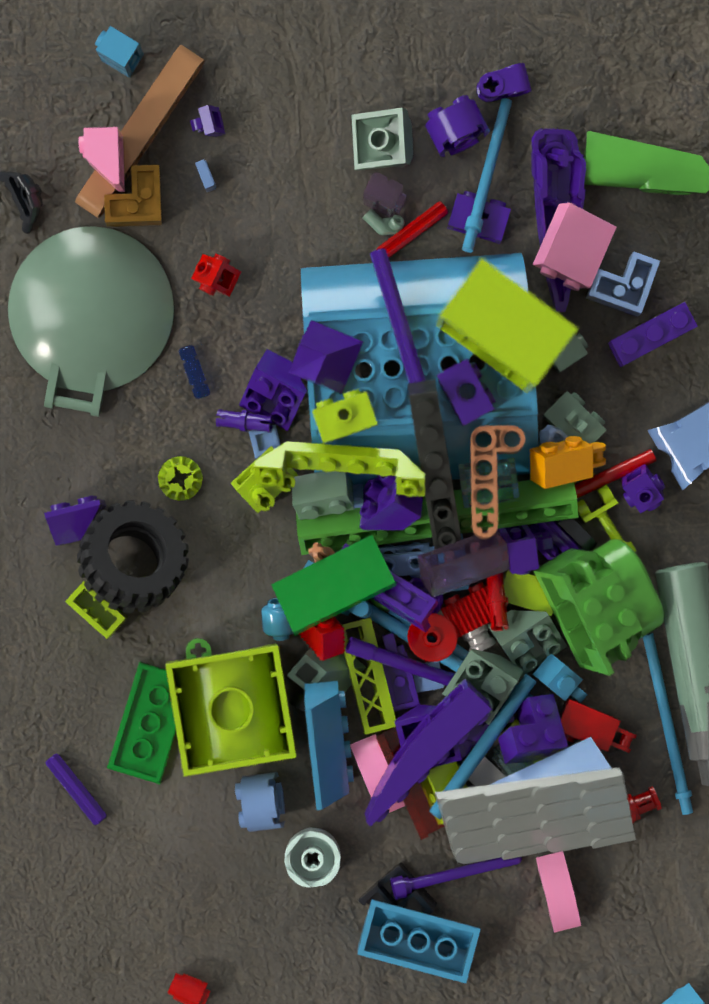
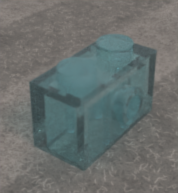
M514 458L497 460L498 504L520 501ZM480 462L476 466V472L481 476H488L492 472V466L488 462ZM471 463L459 464L464 508L472 507ZM481 490L477 493L476 499L480 504L486 505L493 500V496L490 491Z

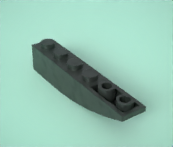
M434 379L407 384L420 467L421 471L425 474V496L434 550L436 553L460 549L463 546L436 381Z

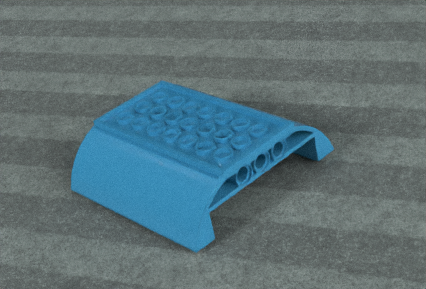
M522 253L390 262L425 381L434 379L436 381L451 479L471 478V435L476 428L481 426H517L522 429L525 434V443L522 450L514 454H497V476L530 474V448L538 447L536 386L528 393H525L485 363L484 368L480 370L482 378L478 380L483 389L488 387L496 401L492 404L494 410L462 427L436 378L437 374L443 372L440 362L444 357H452L458 364L465 359L469 361V358L474 355L436 327L441 312L481 258L528 292ZM373 263L301 268L304 333L312 320L363 341L342 395L308 381L312 443L323 444L312 410L317 409L316 403L330 398L335 403L344 399L343 394L359 389L360 393L367 392L378 425L326 444L400 450L421 470L407 388L409 382ZM390 360L396 361L400 365L399 374L393 377L388 376L384 372V365ZM365 362L372 367V373L368 378L357 376L355 369L359 363ZM463 384L460 387L459 392L464 399H472L475 396V388L472 385ZM481 433L476 437L475 441L479 447L485 448L492 443V438L486 433ZM508 433L504 437V442L509 447H516L520 443V437L516 433ZM480 462L476 466V472L481 476H488L492 472V466L488 462ZM314 470V473L321 472L323 470ZM349 473L353 484L362 483L364 486L368 480H373L378 476L375 474Z

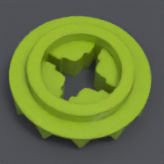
M183 456L173 457L166 461L158 474L159 487L167 497L177 501L187 500L195 496L200 490L203 480L201 469L197 463ZM175 467H177L181 474H192L184 480L185 490L179 483L169 484L176 477Z

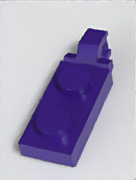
M392 632L382 635L386 648L384 650L408 658L404 646H396ZM382 664L394 712L420 705L413 675Z

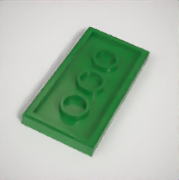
M370 535L271 584L293 633L297 635L397 586L373 535Z
M139 662L107 769L161 784L176 734L167 670Z

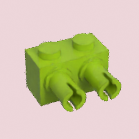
M270 446L256 460L271 452L272 450H274V448ZM253 462L231 482V485L259 513L261 510H270L269 507L274 506L275 497L282 491H291L290 488L295 487L294 477L299 475L292 468H287L284 486L257 484Z

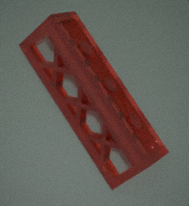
M396 727L376 734V739L388 765L400 749ZM416 782L409 789V794L404 799V803L422 840L429 837V833L445 826L444 824L438 825L435 816L429 812L431 807L421 784Z

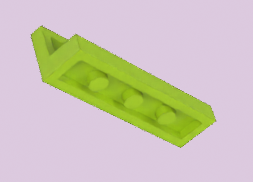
M371 618L342 624L345 630L358 627L361 640L378 647ZM344 630V632H345V634H344V636H345V638H344V641H345V643H344V645H345L344 649L346 650V645H347L348 639H347L346 631ZM345 651L344 654L364 734L396 727L394 722L396 717L382 663L366 660L368 668L363 674L354 667L353 661L356 656ZM356 674L362 677L359 683ZM365 679L370 681L373 686L375 695L371 701L361 695L360 688ZM363 701L369 704L366 710L364 708ZM373 706L379 710L382 724L369 727L367 715Z

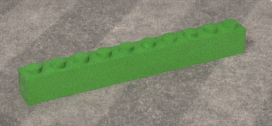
M531 480L497 485V529L579 518L574 482L547 489ZM471 488L454 490L460 534L473 532ZM481 490L477 493L476 499L480 504L486 505L493 500V496L490 491ZM423 496L421 518L404 530H363L359 528L361 508H354V510L345 511L341 514H328L318 516L315 519L300 520L296 513L301 555L309 554V548H313V543L316 542L322 546L330 547L333 551L341 550L345 543L352 545L370 535H373L377 545L432 538L426 496ZM476 509V514L482 513V522L477 524V528H481L482 531L493 528V524L488 523V513L493 514L494 509L487 511Z

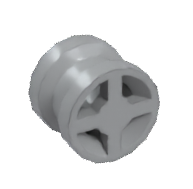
M487 624L462 636L470 645L469 651L471 649L483 651L496 644L495 639L490 637L488 633L489 628Z

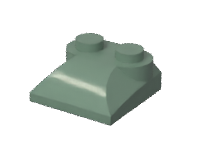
M395 108L351 115L355 170L386 167L402 168L410 165L413 158L412 123L407 109Z

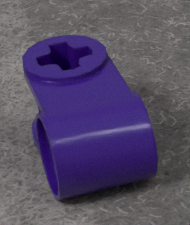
M524 63L488 72L480 78L476 87L478 97L484 102L517 97L532 91ZM487 82H489L490 86H495L493 93L490 92V89H484Z

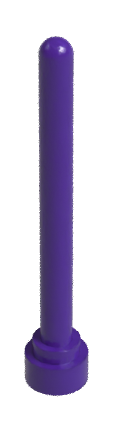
M500 857L412 879L408 877L403 878L400 875L390 878L395 900L406 898L407 894L412 893V890L520 864L522 857L503 860Z

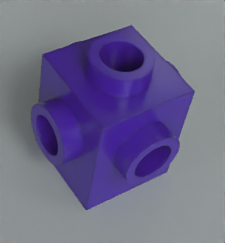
M646 464L622 477V487L625 490L623 495L631 508L635 506L641 514L646 510L652 511L661 505L662 500H664L663 489L665 485L658 474L653 475Z

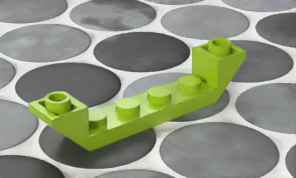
M287 441L254 462L255 481L257 484L284 486L287 468H295L298 470L310 469L323 470L325 472L336 471L353 474L396 476L397 494L425 496L426 492L425 474L403 452L395 449Z

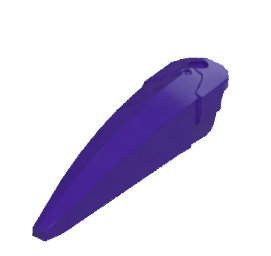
M541 128L535 131L532 136L531 172L534 177L535 210L540 247L559 204L572 203L581 209L584 206L586 161L584 155L579 151L577 137L567 129ZM546 277L554 311L565 312L571 289L564 286V280L558 277L555 279Z

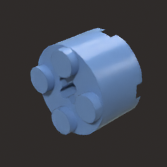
M277 772L243 776L241 782L235 784L236 798L241 800L242 811H239V824L241 828H247L249 832L284 827L285 821H280V814H285L284 795L281 782L275 783L274 778L279 777Z

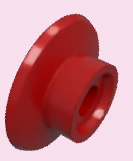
M432 613L427 619L431 625L428 631L424 632L411 624L408 629L407 639L410 649L417 657L429 662H438L449 657L455 650L457 632L449 619L440 614ZM428 636H433V637H435L436 642H435V643L429 642V641L427 640V637H428Z

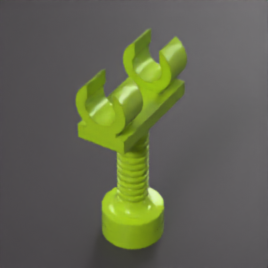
M607 485L597 490L605 505L591 513L583 499L577 502L578 514L584 523L597 517L611 540H621L634 552L637 551L631 541L625 542L621 538L622 536H620L613 521L608 517L607 510L618 504Z

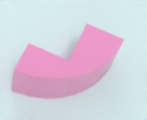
M376 734L350 744L371 798L388 767V762ZM396 801L389 808V813L404 807V801L400 803Z
M563 851L537 857L538 872L554 933L581 926Z

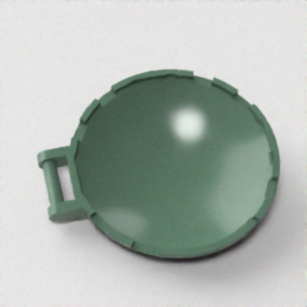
M96 226L78 227L62 231L39 244L26 257L15 275L8 302L10 329L16 346L24 359L37 373L48 380L44 407L53 409L56 406L89 412L91 416L99 417L104 392L139 378L161 355L168 342L174 319V300L169 280L156 257L143 244L125 233ZM57 388L94 394L93 401L57 396Z

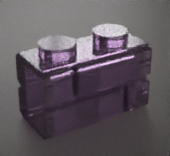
M375 172L372 174L363 193V202L365 206L373 210L379 209V213L391 217L394 215V212L400 214L407 195L403 193V184L392 179L388 181L386 176Z

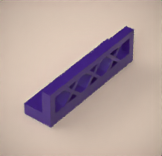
M345 543L344 546L342 547V549H344V548H346V547H348V546H350V545H348V544ZM391 572L397 586L372 597V599L422 631L427 632L431 626L427 619L439 604L438 601Z

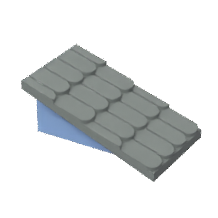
M591 737L490 785L434 792L451 850L457 863L471 864L500 857L503 860L546 851L557 853L591 846L594 849L636 840L623 774L619 768L611 769Z

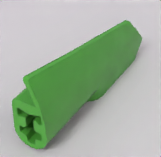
M588 131L586 134V149L584 151V159L586 161L584 184L639 188L642 192L674 195L706 194L709 191V166L700 155Z

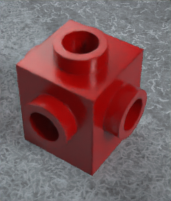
M215 253L214 257L202 254L191 279L201 284L199 289L205 293L214 296L215 292L230 297L241 271L229 265L230 260Z

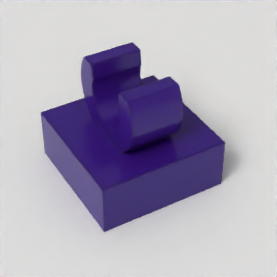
M211 105L198 108L200 118L190 121L193 132H204L205 135L213 137L226 134L219 107Z

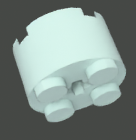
M311 827L301 830L290 839L286 847L284 861L287 873L294 882L303 887L326 885L333 880L339 870L341 851L336 839L327 831ZM307 853H318L317 859L319 862L312 861L308 863Z

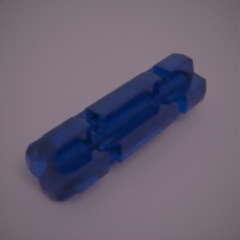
M189 345L179 349L181 361H185L183 366L189 383L194 386L192 389L194 397L202 399L209 396L210 390L208 385L203 382L206 379L199 359H195L197 354L194 346Z

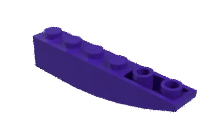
M466 679L452 690L420 722L391 760L365 811L368 825L372 826L376 821H382L388 815L389 808L396 801L398 803L403 801L409 794V789L416 782L421 783L429 775V770L436 763H442L449 756L451 748L456 744H462L470 735L469 731L476 724L481 725L488 719L492 710L489 701Z

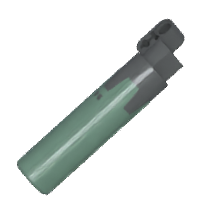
M695 562L657 570L655 577L659 598L664 611L665 631L689 760H697L702 785L709 786L708 564L705 562Z

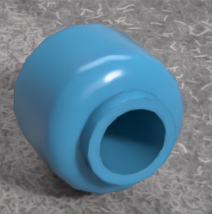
M278 599L268 600V604L261 610L264 633L273 636V639L276 641L289 639V635L293 634V631Z

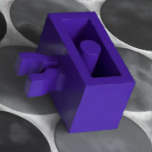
M528 525L497 529L501 556L511 574L524 575L530 573L531 570L539 569L537 550L553 548L552 537L549 536L547 530L533 534Z

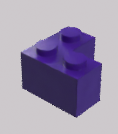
M554 694L528 697L516 711L520 725L510 726L498 738L505 764L543 760L566 749L568 744Z

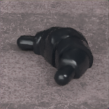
M0 171V182L5 183V187L9 189L14 203L18 207L20 219L23 221L22 231L29 234L32 232L33 225L40 214V207L43 206L40 196L42 194L41 188L38 184L34 183L28 174Z

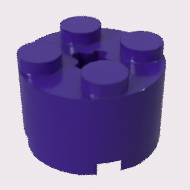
M468 95L455 99L453 105L444 110L442 107H439L429 112L428 117L430 120L425 125L441 157H445V152L447 151L452 156L469 149L479 142L477 139L479 135L483 133L484 137H486L490 132L475 100H470Z

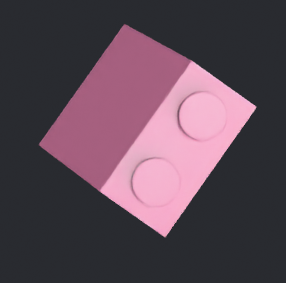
M118 127L83 128L84 136H79V151L83 154V158H86L88 163L118 192H125L123 136Z

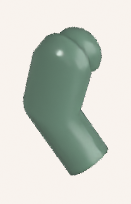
M370 209L363 216V219L380 235H395L403 229L405 224L403 217L400 215L381 218L373 209Z

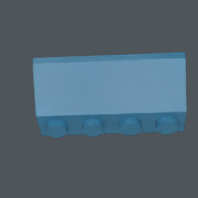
M338 681L304 684L305 711L317 810H322L349 794V782H354L352 765L347 766L346 758L351 757L350 741H344L343 734L349 732L347 716L341 715V708L346 707L345 691H339Z
M372 899L363 925L357 955L466 983L480 928Z

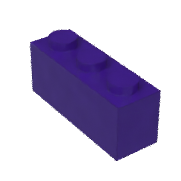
M683 302L620 335L607 344L621 368L698 326L686 303Z

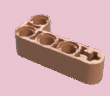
M481 426L476 428L471 435L472 529L474 534L480 539H489L497 532V454H514L522 450L525 443V434L517 426ZM486 433L490 435L492 443L485 448L479 447L475 441L479 434ZM508 433H516L520 437V443L516 447H509L505 444L504 437ZM483 461L490 463L492 472L488 476L479 475L476 472L478 463ZM479 491H490L493 500L486 505L480 504L476 499ZM476 509L482 511L494 509L493 514L488 513V523L493 524V528H489L488 533H482V529L477 528V524L482 522V513L476 514Z

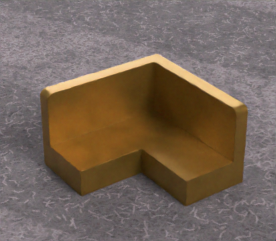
M159 165L131 166L132 194H104L106 227L162 225Z

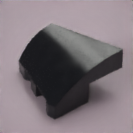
M402 862L386 873L358 899L364 906L366 903L370 904L373 899L429 915L434 912L437 902L424 887L412 890V893L407 894L406 898L395 900L390 878L400 875L403 878H415Z

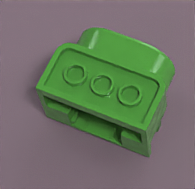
M612 539L592 552L569 549L543 564L539 569L534 570L535 576L580 668L609 676L612 675L614 671L611 664L617 660H628L631 657V652L636 648L638 640L660 627L664 621L661 601L643 563L637 554L621 540Z

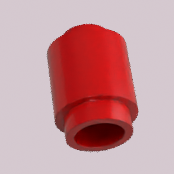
M176 973L167 994L172 995L174 1000L183 1004H206L211 990L206 989L208 983L185 973L183 975Z

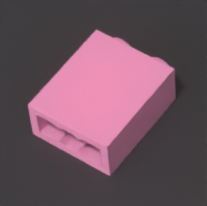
M572 203L559 204L533 265L540 268V273L548 278L555 279L558 277L564 280L563 285L572 290L579 291L580 288H591L616 226Z

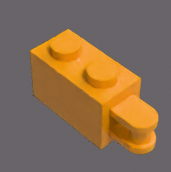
M569 436L564 441L556 443L544 442L539 447L530 448V480L547 489L592 478L593 468L606 464V458L603 457L606 444L602 442L587 443L581 437Z

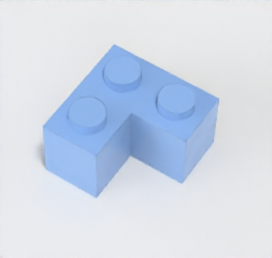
M633 252L629 257L623 277L598 269L586 299L638 317L642 314L660 261Z

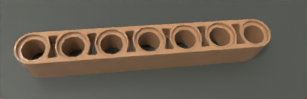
M180 45L173 53L121 130L124 149V181L131 174V166L138 164L204 65V59L183 45ZM94 170L78 194L75 203L95 217L100 218L105 212L104 194H117L118 191Z

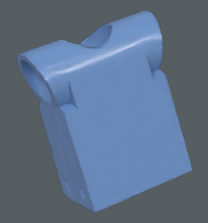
M709 402L674 423L647 430L658 450L664 451L670 456L671 472L682 490L690 485L704 470L709 468Z

